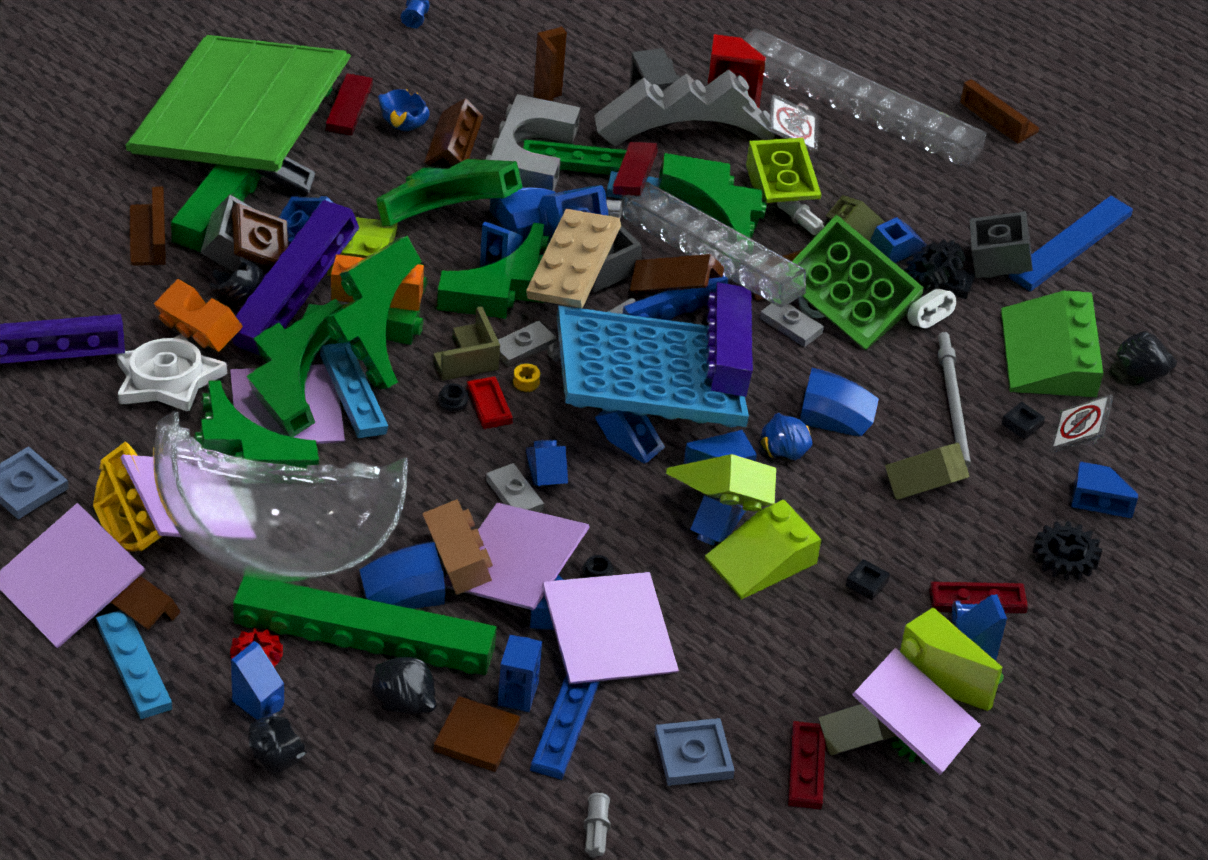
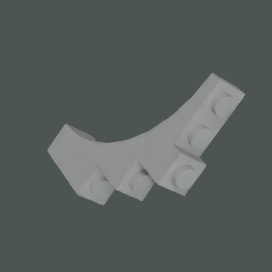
M729 69L706 87L699 80H693L687 74L663 91L658 85H652L645 78H642L594 115L597 132L614 146H618L632 136L653 127L690 120L717 121L735 125L754 133L763 140H771L775 137V133L772 130L771 115L767 111L762 112L753 99L749 97L747 91L749 86L746 80L740 75L736 76Z

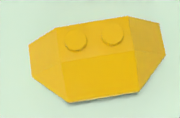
M125 441L101 459L99 468L101 473L96 484L93 507L101 526L126 551H143L162 536H159L121 460L122 454L131 455L132 459V455L138 456Z

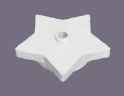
M182 334L174 338L152 340L142 344L133 351L116 354L117 363L126 375V379L118 392L119 404L160 401L184 411H190L198 389L207 385L208 381H215L227 374L226 362L201 355L199 349L194 344L188 342L187 338Z

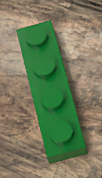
M526 139L523 149L533 153L560 158V170L610 175L611 171H619L627 151Z

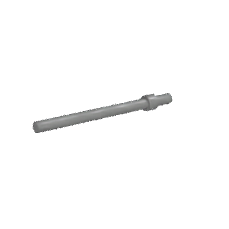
M942 332L938 335L940 347L938 359L939 364L943 366L955 443L959 442L966 466L970 467L971 460L954 366L957 361L955 350L951 347L949 334Z

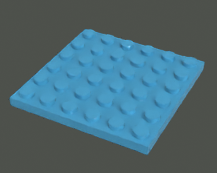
M558 305L556 316L565 403L579 408L586 406L602 408L609 412L620 410L632 412L640 416L651 414L671 420L681 418L689 419L696 423L712 422L720 423L726 427H747L749 414L745 397L711 391V379L706 378L708 366L706 364L708 350H706L708 336H706L707 325Z

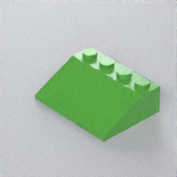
M837 214L779 275L781 280L864 350L873 345L908 313L911 304L922 297L924 288Z
M1060 291L1001 308L1010 392L1097 397L1103 376V367L1092 292Z

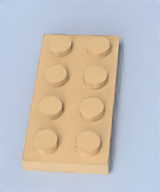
M566 209L526 290L527 298L583 308L621 227L620 218Z

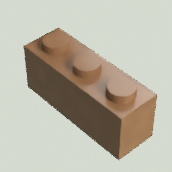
M458 499L424 512V519L456 595L492 581L488 568L492 567L493 564L486 548L479 549L484 544L478 529L471 530L475 523L469 509L462 510Z

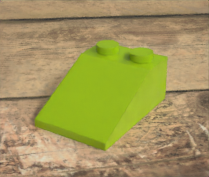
M804 138L749 141L746 161L747 171L752 186L755 189L762 190V198L766 203L821 199L820 188Z
M355 217L359 229L340 255L362 258L370 256L394 241L398 223L392 226H382L381 220ZM334 263L327 271V276H331Z
M730 454L667 468V475L708 496L720 499L722 504H739L746 511H761V507L775 504V467Z
M781 500L758 511L706 554L705 560L742 600L817 564L821 538L785 500Z
M931 608L905 625L900 652L949 697L986 711L993 707L1003 668L935 608Z

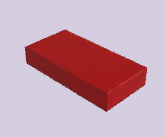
M496 376L467 381L466 388L483 429L513 424V416Z

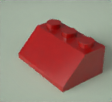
M714 34L708 84L729 69L736 76L740 75L746 80L749 86L747 90L748 95L759 108L766 57L741 37Z

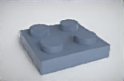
M29 446L0 463V504L17 519L69 489L68 480Z
M720 718L655 726V737L668 786L733 779L735 770Z

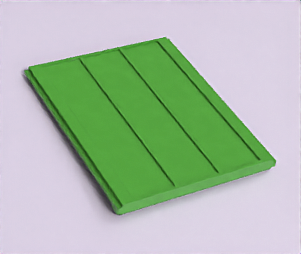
M207 35L196 47L126 144V150L131 151L132 154L277 172L282 167L284 158L345 67L351 55L346 54V51Z

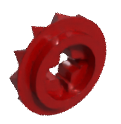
M254 627L252 632L241 631L238 638H233L230 648L231 659L254 641L260 644L274 667L282 658L283 645L280 643L279 636H272L268 629L264 632H258Z

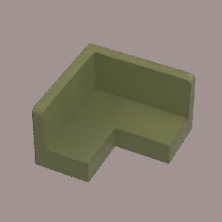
M842 195L825 215L831 221L837 214L869 242L875 228L885 223L863 201Z
M483 307L476 308L475 324L453 328L452 336L458 349L433 353V361L442 381L499 370L500 343Z
M959 442L885 465L894 496L897 500L969 477Z
M863 704L819 717L830 755L880 740L897 737Z

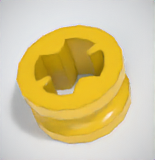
M525 363L518 365L514 369L513 384L518 390L530 392L539 387L540 370L537 366Z

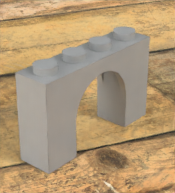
M517 94L514 103L509 104L507 107L506 121H501L499 138H494L491 149L492 155H487L486 160L517 161L523 188L535 187L554 191L559 179L560 158L527 151L521 148L518 143L530 138H545L573 144L579 128L580 107Z

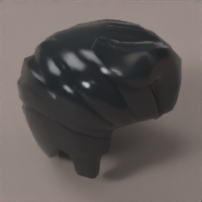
M239 257L241 264L232 274L222 273L214 269L212 276L216 279L217 283H210L209 285L214 295L226 306L233 308L244 306L247 298L253 294L264 278V274L259 266L243 257Z
M1142 331L1126 339L1119 346L1116 353L1128 375L1143 377L1136 382L1137 385L1164 377L1177 365L1176 359L1168 353L1163 343L1148 331Z
M398 657L375 666L372 691L385 704L382 705V709L410 715L423 712L429 713L435 710L437 702L434 698V680L431 671L423 661L413 657Z
M284 709L254 721L250 724L248 730V741L254 753L253 758L258 759L265 769L271 773H280L290 768L307 754L304 744L301 743L300 737L292 730L289 720L286 717H276L284 713Z

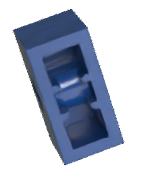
M515 635L509 636L500 665L498 706L530 712L539 683L542 641Z

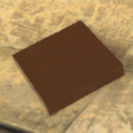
M237 203L232 208L234 255L272 268L280 255L288 247L287 220Z
M459 696L434 742L433 751L496 772L520 725L521 716Z

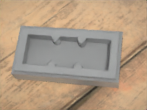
M778 298L763 309L760 314L761 320L804 348L823 334V325L781 298Z
M537 321L498 339L500 343L499 359L507 367H510L548 349L549 345L556 342V337L540 321Z
M514 463L486 473V481L503 504L535 512L543 511V501Z

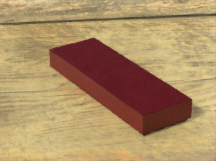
M346 74L326 121V131L353 135L372 89L373 78Z
M629 143L613 184V194L641 196L658 152L657 143Z
M930 582L929 590L932 608H935L938 612H952L953 601H960L961 604H979L980 601L985 600L990 595L997 594L1005 613H1027L1028 604L1024 583Z
M793 721L788 806L822 809L825 738L821 724Z

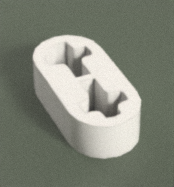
M935 289L916 300L908 309L909 323L913 326L929 328L946 318L955 309V295L951 291Z

